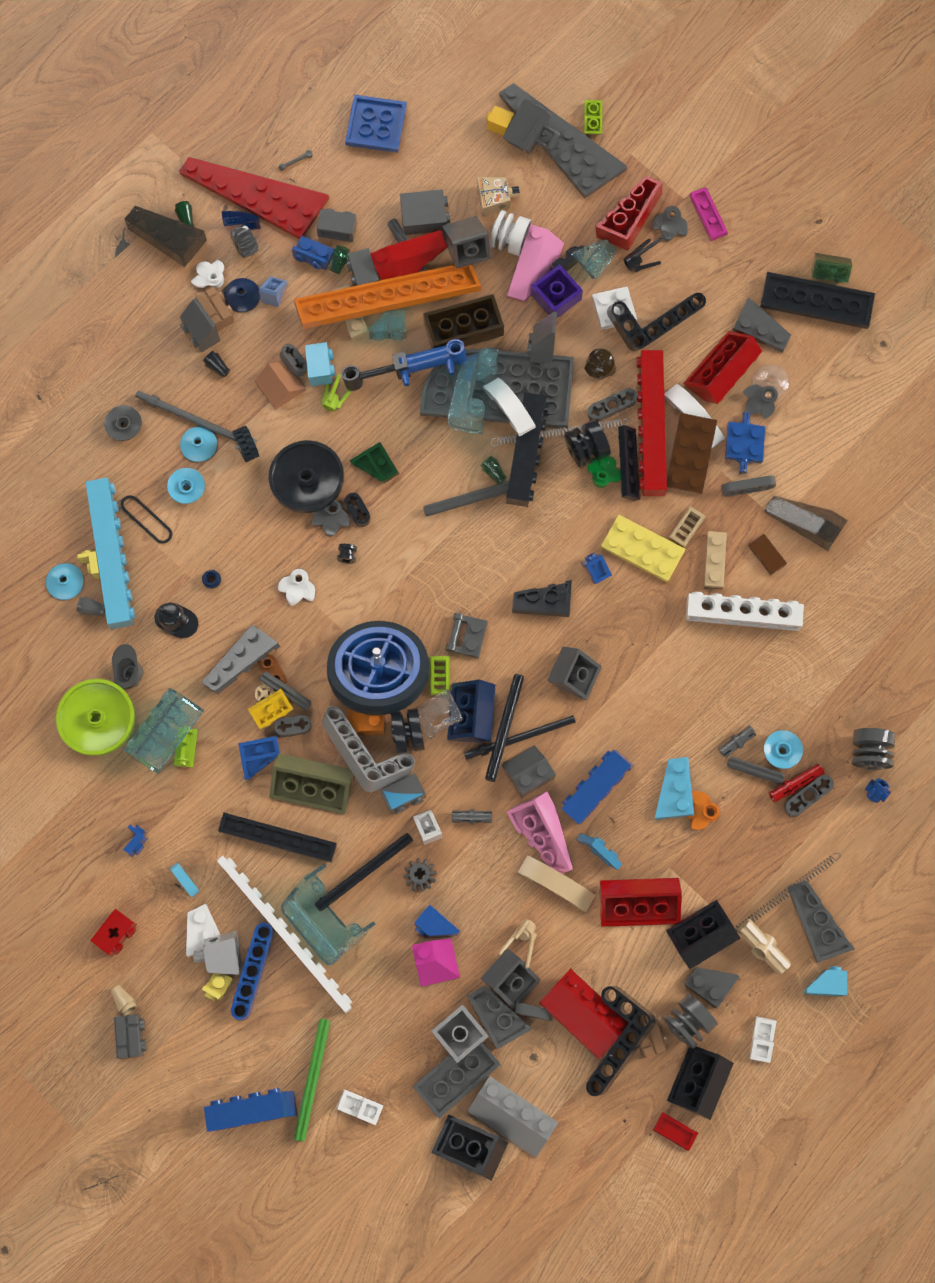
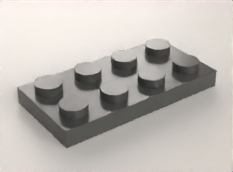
M482 1042L458 1063L451 1055L447 1056L418 1081L413 1088L435 1115L440 1118L501 1064Z

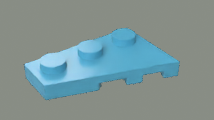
M688 757L668 760L655 820L694 816Z

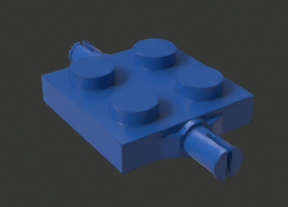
M743 412L741 423L728 422L725 459L739 462L740 474L747 473L748 463H762L764 457L765 426L751 424L750 412Z

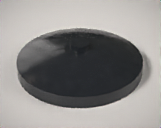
M303 440L289 444L275 456L269 469V484L274 497L285 508L298 513H313L328 507L337 499L344 484V470L340 458L330 447L317 441Z

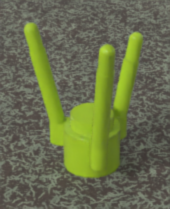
M340 374L337 375L331 392H329L330 384L325 386L321 402L322 407L329 411H335L336 408L340 409L342 403L352 392L347 390L343 397L338 400L339 396L335 394L341 377Z

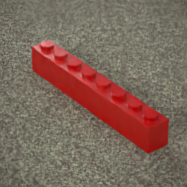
M641 350L640 357L636 359V367L640 368V374H637V385H640V391H637V402L641 403V408H638L637 412L638 420H641V426H638V437H641V443L638 444V454L642 455V461H639V472H642V479H639V490H642L643 496H665L667 491L663 350Z

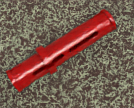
M816 764L795 778L784 781L781 786L768 792L771 800L776 803L787 795H793L794 791L824 775V770L820 764Z

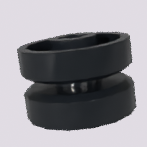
M418 709L407 710L408 722H404L401 711L390 713L393 742L396 743L398 755L408 753L407 741L411 740L412 748L415 752L425 750Z

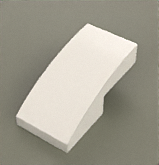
M756 1016L750 1059L771 1062L776 1020Z
M344 1089L336 1109L376 1125L383 1105Z

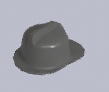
M121 644L116 648L112 656L114 683L122 689L130 686H139V682L143 677V667L137 660L135 649L131 645Z

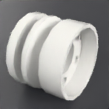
M501 210L491 231L490 247L496 248L499 243V250L502 251L506 244H509L508 253L520 256L532 220L519 216L516 223H513L514 214L510 213L507 217V212Z

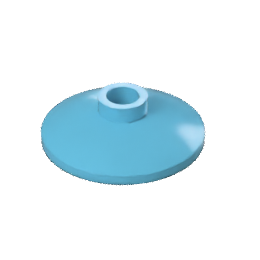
M204 427L189 429L184 433L180 441L183 455L193 462H204L210 459L215 454L218 445L215 434ZM201 440V443L195 444V441Z
M178 469L168 480V493L178 503H193L204 493V478L195 469ZM190 486V489L186 491L184 487Z
M68 563L53 567L46 577L48 592L59 600H69L76 597L84 586V577L80 569ZM62 577L67 578L65 582H60Z
M780 730L772 733L767 738L764 744V754L771 765L780 769H788L794 767L801 760L803 745L794 733ZM779 748H784L786 753L781 754Z

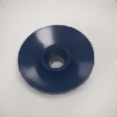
M235 279L225 288V303L227 306L230 305L233 311L248 312L259 303V287L250 279Z

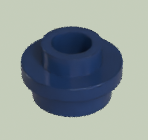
M208 570L203 574L202 582L205 587L214 589L220 585L221 576L215 570ZM211 577H214L215 581L212 583L209 582V579Z

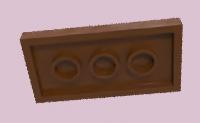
M680 413L667 476V487L703 493L717 420Z

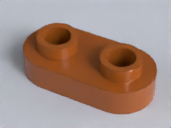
M266 654L267 657L264 660L258 661L262 674L267 671L274 677H279L280 681L287 684L286 676L273 655ZM270 661L271 665L265 666L264 663Z

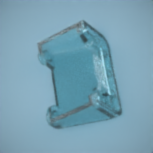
M485 347L461 362L448 414V424L451 428L483 435L485 405L481 400L474 399L472 396L476 381L485 382L489 375L496 376L499 349Z

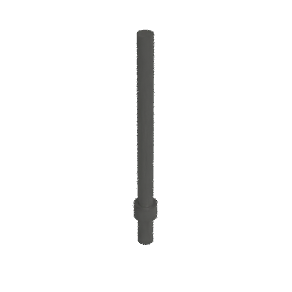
M139 390L135 395L136 398L148 402V405L154 408L159 407L235 441L231 431L161 401L155 395L150 396Z

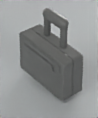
M524 99L520 107L516 109V114L508 125L503 138L511 145L530 154L536 144L548 151H552L561 134L559 131L547 126L552 115L546 107L532 99ZM544 129L553 134L548 144L539 140Z

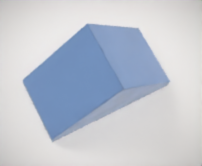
M270 276L259 288L261 302L279 307L287 281Z

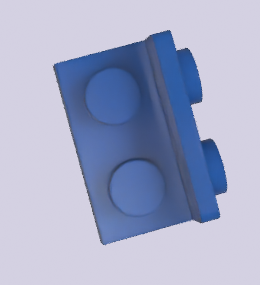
M301 236L297 246L292 248L293 257L297 261L307 262L312 267L323 270L327 269L335 253V249L304 236Z

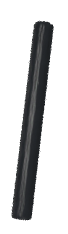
M514 674L485 775V780L495 782L524 681L523 675Z
M405 833L315 902L316 908L320 912L409 845L413 841L410 834Z

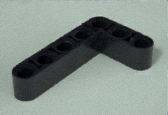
M694 293L643 328L640 327L627 305L622 301H617L610 305L607 309V315L627 347L631 351H639L702 309L706 304V298L702 293ZM693 298L698 300V306L693 304ZM614 307L620 309V315L614 312ZM678 308L684 311V316L679 315ZM664 318H667L669 320V326H666L664 324ZM625 322L630 324V331L625 329ZM649 328L654 329L655 336L649 334ZM635 338L640 340V346L634 343Z
M618 986L605 987L601 992V998L606 1005L627 1020L629 1024L587 1081L586 1090L589 1095L595 1097L603 1095L609 1090L654 1027L656 1021L655 1016ZM611 990H614L616 993L614 1001L609 998ZM627 1002L632 1005V1011L629 1014L624 1009ZM643 1015L648 1018L646 1026H643L640 1022ZM631 1031L636 1034V1041L634 1043L629 1040V1033ZM619 1048L624 1050L625 1056L623 1059L617 1056ZM607 1065H610L613 1069L611 1076L605 1071ZM595 1081L601 1084L599 1092L594 1089Z

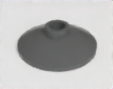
M121 405L108 412L105 417L104 426L108 435L113 439L127 441L139 433L142 419L136 409L131 406ZM124 423L128 424L125 428L121 427Z

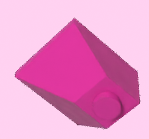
M451 938L412 945L421 987L460 978Z

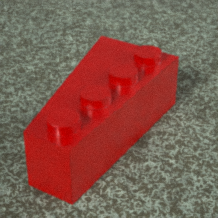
M645 176L630 191V194L625 199L623 198L618 203L619 205L613 211H610L602 222L595 226L596 237L629 251L662 195V182Z

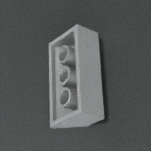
M490 1076L467 1111L535 1158L559 1123Z

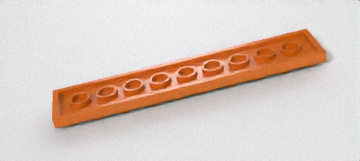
M472 264L456 269L455 265L296 298L294 299V304L303 329L478 292L481 291V285Z

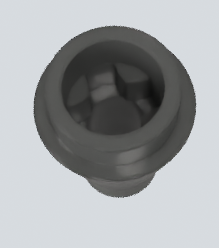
M86 596L85 598L80 597L76 612H80V615L104 616L105 606Z

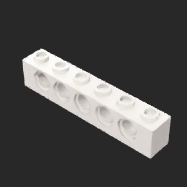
M692 592L687 597L685 621L800 631L803 626L804 604H799L798 601H787L786 603L780 602L778 599H768V601L760 600L758 597L744 599L738 595L722 597V594L717 593L703 595L702 592ZM702 604L710 605L711 610H704ZM721 606H728L730 611H722ZM740 608H747L749 613L743 614L740 611ZM765 609L768 612V615H761L759 610ZM778 611H784L787 617L779 616Z

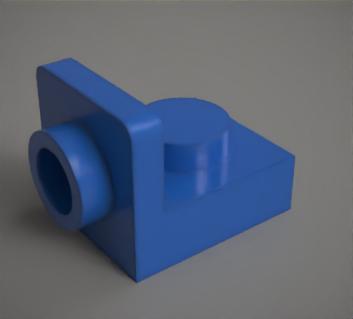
M589 554L581 562L582 566L586 567L594 584L612 576L603 556L600 554Z

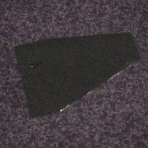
M773 496L764 510L766 514L829 551L848 521L832 510Z

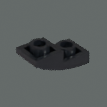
M583 245L569 248L566 251L565 259L559 258L551 264V270L559 264L565 271L575 266L583 257Z

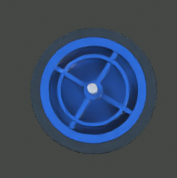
M370 621L348 629L334 642L327 659V677L335 696L348 708L367 715H387L405 709L421 695L429 675L427 651L419 637L408 628L388 621Z

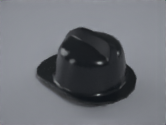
M172 602L161 605L154 615L157 627L179 638L192 636L197 631L199 625L198 618L191 610Z

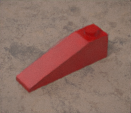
M441 230L386 246L370 253L380 279L385 280L420 272L422 267L429 261H433L447 248V244Z

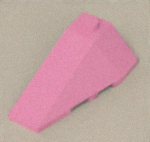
M530 224L507 297L525 302L531 295V285L546 275L551 269V264L560 258L564 242L548 229Z
M548 792L532 797L506 811L519 834H524L529 840L528 844L531 847H535L541 854V859L547 866L560 873L573 869L558 814Z

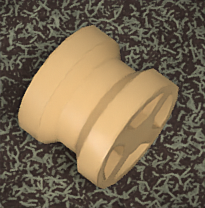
M266 684L260 685L255 690V698L257 702H260L268 697V694H273L274 691Z

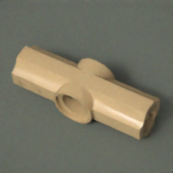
M751 919L746 920L739 926L737 932L752 947L751 952L756 958L764 960L778 975L790 967L791 962L776 947L777 942L771 935L763 933Z

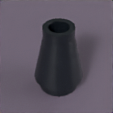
M211 351L203 360L206 367L219 374L222 378L226 377L231 371L220 355L214 351Z

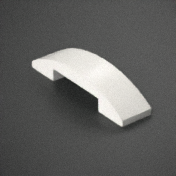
M497 378L483 386V390L491 400L497 403L519 436L536 428L520 400L504 381Z
M676 384L664 393L668 403L674 409L677 408L680 413L712 419L698 401L680 385ZM717 425L712 448L725 439Z

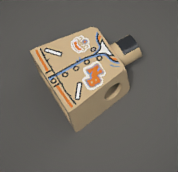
M477 177V188L483 217L509 209L510 198L520 197L519 186L508 187L507 178Z

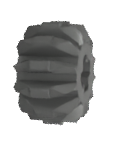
M246 225L231 231L232 243L242 257L251 256L258 251V244L254 234Z
M417 858L416 865L413 861H409L412 868H404L410 874L403 875V878L410 879L406 882L407 886L414 883L413 891L417 889V886H420V892H423L424 885L431 889L428 882H436V879L430 876L437 875V871H430L434 868V864L426 866L428 859H425L423 864H420V858ZM419 870L422 871V874L424 872L426 874L422 876L421 880L418 879V876L415 878Z

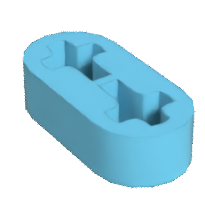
M178 862L170 867L172 873L191 897L200 892Z

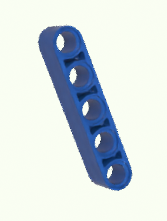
M267 923L258 924L254 930L233 999L231 1015L239 1021L248 1019L251 1014L272 945L274 930ZM262 928H268L270 931L266 938H261L259 935ZM257 947H262L264 950L261 957H255L253 954ZM253 966L257 967V975L249 977L248 969ZM245 986H250L252 989L251 995L244 997L242 989ZM244 1006L246 1013L238 1017L236 1015L237 1007Z

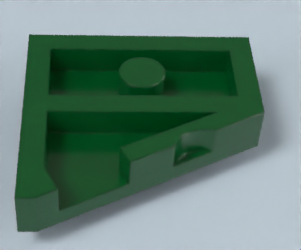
M381 442L350 460L352 465L383 484L399 475L398 470Z

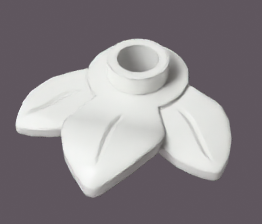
M216 260L212 264L206 261L197 264L196 270L199 275L191 280L193 285L199 288L207 286L219 288L223 285L224 276L222 273L224 265L220 260Z
M303 569L292 571L290 576L284 577L279 582L278 591L286 592L287 601L291 606L299 603L303 597L309 601H313L315 598V587L309 581L308 573ZM297 575L302 576L301 582L296 581Z

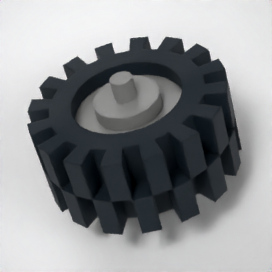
M247 426L232 431L237 443L235 448L240 450L245 462L260 457L254 443L257 440L252 438Z

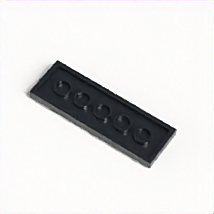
M767 272L760 308L868 329L875 293Z

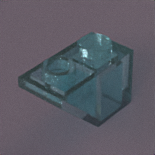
M386 311L369 328L370 339L375 341L406 339V311Z

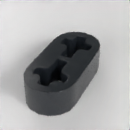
M349 493L345 497V506L354 523L359 527H366L370 523V513L357 493ZM350 499L357 500V508L350 504ZM358 512H361L362 516H366L365 521L358 520Z

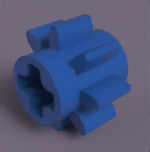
M880 778L876 779V781L871 779L865 788L868 791V799L875 803H879L880 800L885 802L891 793L888 790L889 784Z

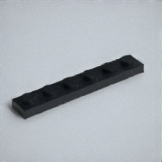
M223 812L218 829L219 833L330 863L333 861L337 847L335 842Z

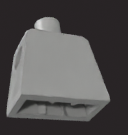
M237 931L206 939L203 950L193 952L194 962H205L208 973L240 974L242 961Z

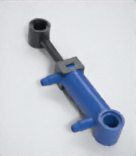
M453 339L445 346L405 355V352L393 354L394 364L364 372H360L358 367L354 365H349L342 370L341 375L346 388L350 391L360 389L363 385L362 379L394 371L397 373L398 380L402 379L404 386H409L410 373L445 364L449 374L454 375V365L463 364L467 359L464 343L461 340Z

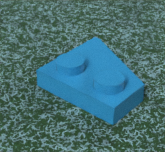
M580 833L576 838L580 843L586 844L591 849L590 851L609 867L618 870L622 865L618 860L619 856L613 850L606 849L604 847L606 843L599 837L593 838Z

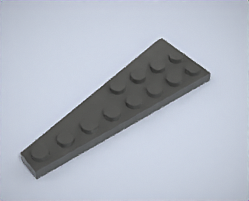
M514 83L499 92L500 98L514 114H516V109L520 107L524 99H532L544 106ZM548 109L552 116L547 126L559 131L561 136L552 151L543 149L584 198H587L627 171V166ZM544 129L539 140L548 144L553 134Z

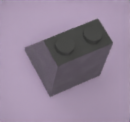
M477 216L442 225L443 237L456 269L491 259L488 232Z

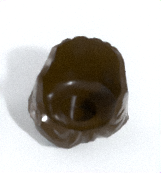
M595 349L589 354L584 369L589 376L603 380L608 376H613L615 373L614 357L606 349Z

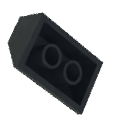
M717 899L666 930L689 970L741 939Z
M696 1046L692 1049L689 1047L667 1101L711 1120L734 1063L719 1054Z

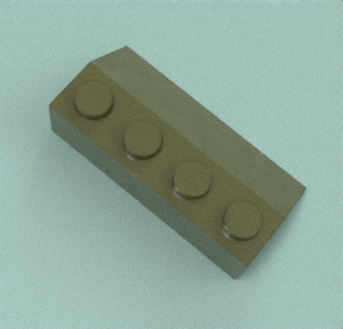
M279 753L273 765L269 798L345 814L354 774L348 768Z

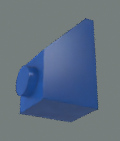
M431 905L414 922L415 930L422 937L425 935L429 938L458 936L460 933L458 928Z

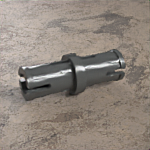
M749 725L739 734L731 736V739L719 747L718 750L721 751L720 753L724 758H727L738 748H743V745L756 736V733Z
M470 809V811L452 810V823L461 822L470 823V825H474V823H492V811H474V809Z

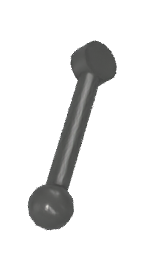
M307 150L304 155L285 164H280L279 169L283 171L286 167L306 157L311 158L312 151Z

